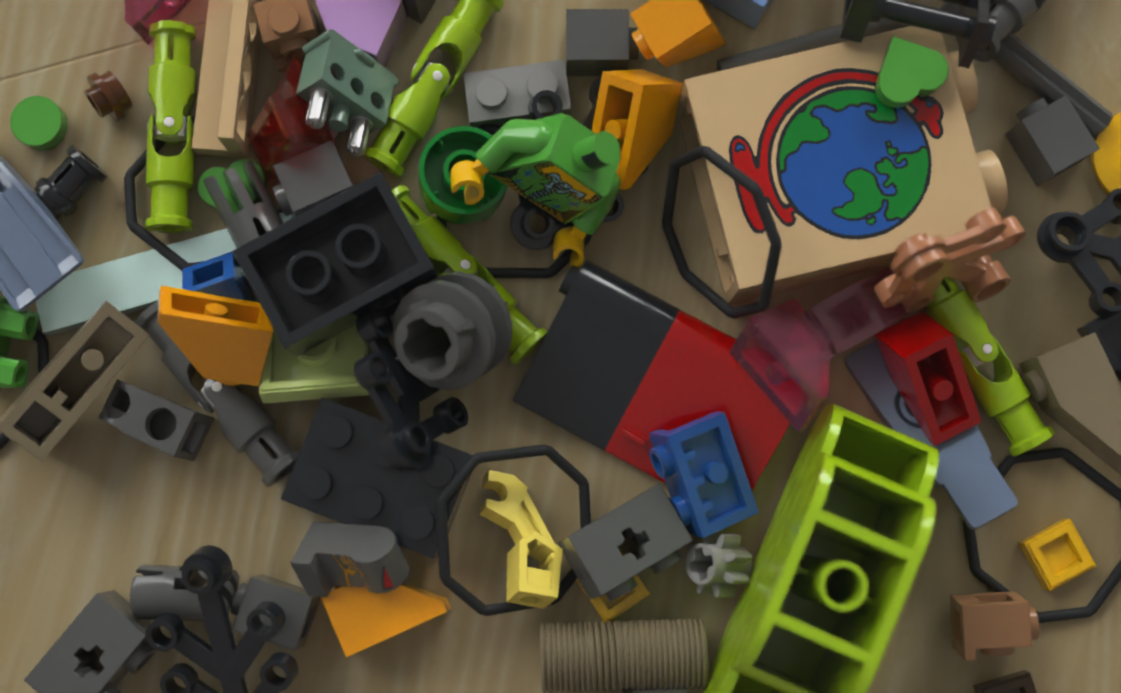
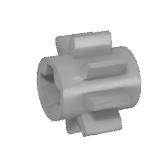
M718 531L702 538L703 543L689 545V552L686 557V573L694 583L698 584V594H714L715 598H733L736 596L735 585L750 583L749 576L752 571L753 557L744 546L740 545L741 535L724 534L723 531Z

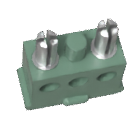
M329 29L303 46V52L306 55L296 95L309 103L305 123L313 129H320L324 126L327 115L330 117L329 128L333 131H350L346 149L348 153L358 157L365 153L369 133L386 125L393 88L399 84L396 75L375 61L362 49H359L335 30Z

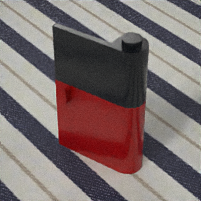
M586 260L582 268L572 265L558 291L566 297L512 401L664 483L665 480L657 475L649 457V450L653 448L649 433L658 429L670 431L715 411L725 412L751 490H753L801 406L812 379Z

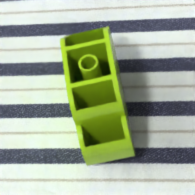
M831 403L824 407L811 427L799 452L752 564V571L749 576L750 583L744 584L709 667L707 686L705 689L702 688L701 693H866L868 691L932 533L936 504L929 495L938 469L939 451L937 448Z

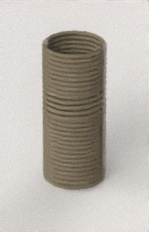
M695 617L692 620L690 618L687 620L684 618L680 620L678 618L676 621L673 618L671 620L667 618L665 621L663 619L660 621L658 619L655 621L652 619L642 621L640 619L638 622L636 620L632 622L629 619L627 622L625 620L622 622L614 620L613 623L608 620L606 624L603 620L600 623L595 620L593 624L590 621H585V623L582 621L572 623L570 621L568 624L564 621L563 624L560 622L557 624L555 622L545 624L543 622L540 625L541 684L543 693L547 691L549 693H557L558 691L560 693L563 691L566 693L576 691L578 693L580 690L583 693L585 691L589 693L591 691V683L594 692L598 688L602 692L604 690V678L605 690L609 692L612 684V690L615 692L617 690V677L618 689L621 692L624 689L626 691L629 689L632 691L634 689L637 691L648 689L650 691L651 688L654 691L657 688L659 690L662 688L665 690L667 688L670 690L680 688L682 690L684 687L687 690L690 687L692 689L695 687L697 689L700 687L705 689L707 686V637L704 621L700 617L698 620Z

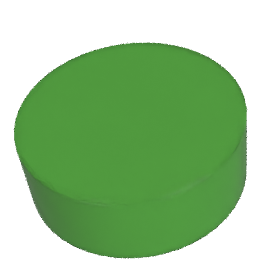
M31 96L23 99L15 106L10 117V126L14 136L26 146L34 150H48L57 146L64 139L67 133L68 121L64 111L52 100L43 96Z

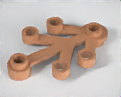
M988 208L968 220L965 225L966 231L943 239L941 236L928 237L925 233L914 235L903 241L896 248L897 256L890 265L894 274L879 282L875 286L874 291L883 307H892L901 303L905 311L910 313L925 307L935 298L934 292L946 276L962 281V285L973 302L986 300L1001 292L1011 282V278L1000 261H993L988 254L1004 251L1015 246L1025 238V230L1015 216L1002 219L996 208Z

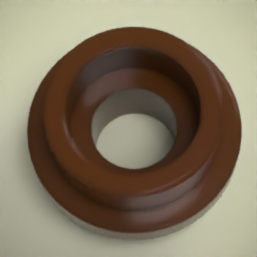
M107 71L100 76L97 73L89 75L87 80L90 88L85 90L84 93L96 113L101 118L109 114L116 122L123 119V112L132 107V102L116 76L111 71Z

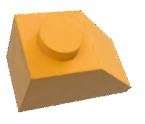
M650 0L630 13L638 27L631 35L647 61L655 56L666 68L719 49L727 44L702 0Z
M643 69L602 71L591 131L595 134L607 131L616 137L620 146L621 156L616 171L620 178V189L626 190L631 188L672 135L682 82Z
M160 286L158 324L200 375L205 379L216 380L229 386L240 384L259 386L273 334V326L260 302Z
M403 582V584L392 591L378 594L370 592L365 586H333L334 590L329 592L327 597H321L346 657L437 617L452 608L448 598L407 582Z

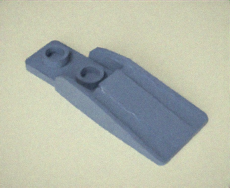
M0 156V290L14 310L23 312L83 264L84 258L44 202L7 160Z
M877 340L846 357L845 365L883 425L938 449L939 463L933 487L939 488L942 486L970 529H979L1017 506L1018 500L992 462V454L977 425L936 446L932 445L891 380Z

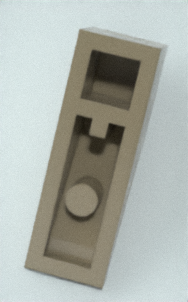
M105 301L1 416L0 432L42 462L150 335L108 301Z
M1096 332L1074 339L1021 362L1020 366L1024 372L1021 378L1031 393L1029 398L1034 403H1038L1046 415L1121 475V385Z

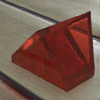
M295 52L275 94L269 96L247 134L267 181L278 178L274 165L333 140L336 146L326 121L320 129H313L305 123L309 103L296 95L302 67Z

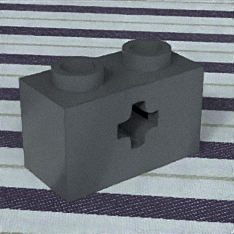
M659 483L559 541L558 545L563 549V554L589 599L606 594L608 600L613 601L638 586L633 577L648 567H651L654 574H657L681 560L682 556L678 549L693 540ZM632 537L636 546L631 549L629 554L622 556L618 546L625 539Z
M115 590L96 593L24 681L38 693H121L116 688L118 683L128 671L136 674L156 651L146 638L147 627L152 622L148 619L136 618L132 613L130 603ZM100 648L104 653L100 656L99 661L104 667L97 669L93 664L98 656L93 650Z

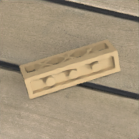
M265 0L208 1L191 146L196 155L248 158L261 32L253 4Z

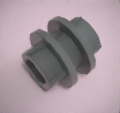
M458 271L440 275L429 283L417 286L402 298L394 314L393 339L398 355L395 358L396 361L400 360L412 375L428 386L444 390L467 387L499 365L511 346L513 324L507 307L508 303L502 299L492 285L477 275Z

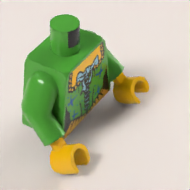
M560 113L536 120H509L475 153L478 158L475 162L460 161L452 167L450 174L451 193H455L461 186L466 185L464 200L467 205H473L483 198V176L488 172V174L564 224L572 221L574 224L573 228H563L555 234L553 259L556 260L562 250L572 249L570 267L572 265L579 267L584 261V238L587 234L594 235L615 202L620 185V178L616 171L621 156L619 143L612 133L601 131L595 134L570 115Z

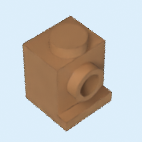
M265 0L253 4L263 43L274 58L278 72L302 67L306 55L303 52V46L321 35L315 12L309 0Z
M1015 591L950 595L953 648L965 661L976 660V649H980L982 654L988 656L1012 655L1015 653V647H1032V640L1039 638V620L1035 608L1030 607V603Z

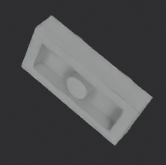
M565 60L463 73L470 127L505 124L512 119L533 120L529 115L528 105L531 98L543 90L555 92L562 101L561 113L571 115ZM547 99L538 100L537 109L539 113L544 116H551L553 113L552 103Z

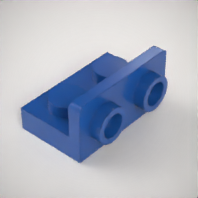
M715 411L670 431L658 429L649 433L653 446L649 450L652 466L657 475L665 480L671 497L668 499L688 533L705 538L759 513L725 412Z

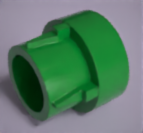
M457 126L441 131L427 143L419 161L418 186L425 202V207L431 215L435 213L445 221L454 224H469L480 220L486 221L491 218L500 206L508 186L488 174V172L483 176L484 196L479 202L473 205L465 203L464 189L466 185L461 186L455 193H451L449 172L452 167L460 161L475 162L478 159L475 153L492 137L491 134L476 127Z

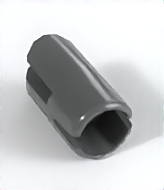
M251 160L244 162L242 166L247 181L258 201L256 204H253L235 168L232 167L223 171L226 185L238 209V212L235 214L215 176L212 175L203 181L236 248L284 224Z
M142 565L138 567L136 573H142L143 576H135L133 578L130 590L131 610L136 618L155 620L161 614L172 613L177 615L182 621L205 622L198 595L187 590L182 582V566ZM198 569L201 576L208 580L205 572ZM232 570L230 579L221 587L228 616L239 584L240 576L236 570Z

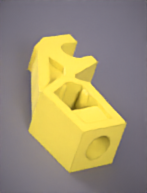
M488 470L482 477L481 488L496 491L501 501L486 499L480 505L479 515L507 529L515 543V546L507 553L506 602L545 609L558 598L563 549L554 543L527 492L528 487L515 475ZM527 555L540 562V569L527 567Z

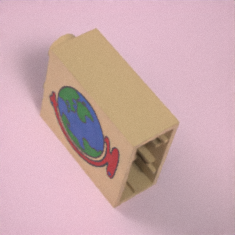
M909 26L863 37L862 43L849 40L684 80L677 108V116L686 151L689 152L699 146L710 147L755 181L764 193L782 243L772 295L890 267L891 262L897 256L896 248L903 241L914 235L925 233L928 237L941 236L944 239L966 231L965 225L968 220L985 209L996 208L998 212L1005 210L1008 190L1001 162L992 150L975 152L965 117L966 113L975 111L978 104V82L973 63H971L969 69L958 66L959 50L947 53L942 33ZM893 36L939 52L946 59L949 67L947 79L936 92L926 96L917 95L910 104L901 108H891L884 105L878 99L875 91L876 79L888 44ZM702 157L690 163L725 301L732 305L760 298L770 242L752 194L706 158Z

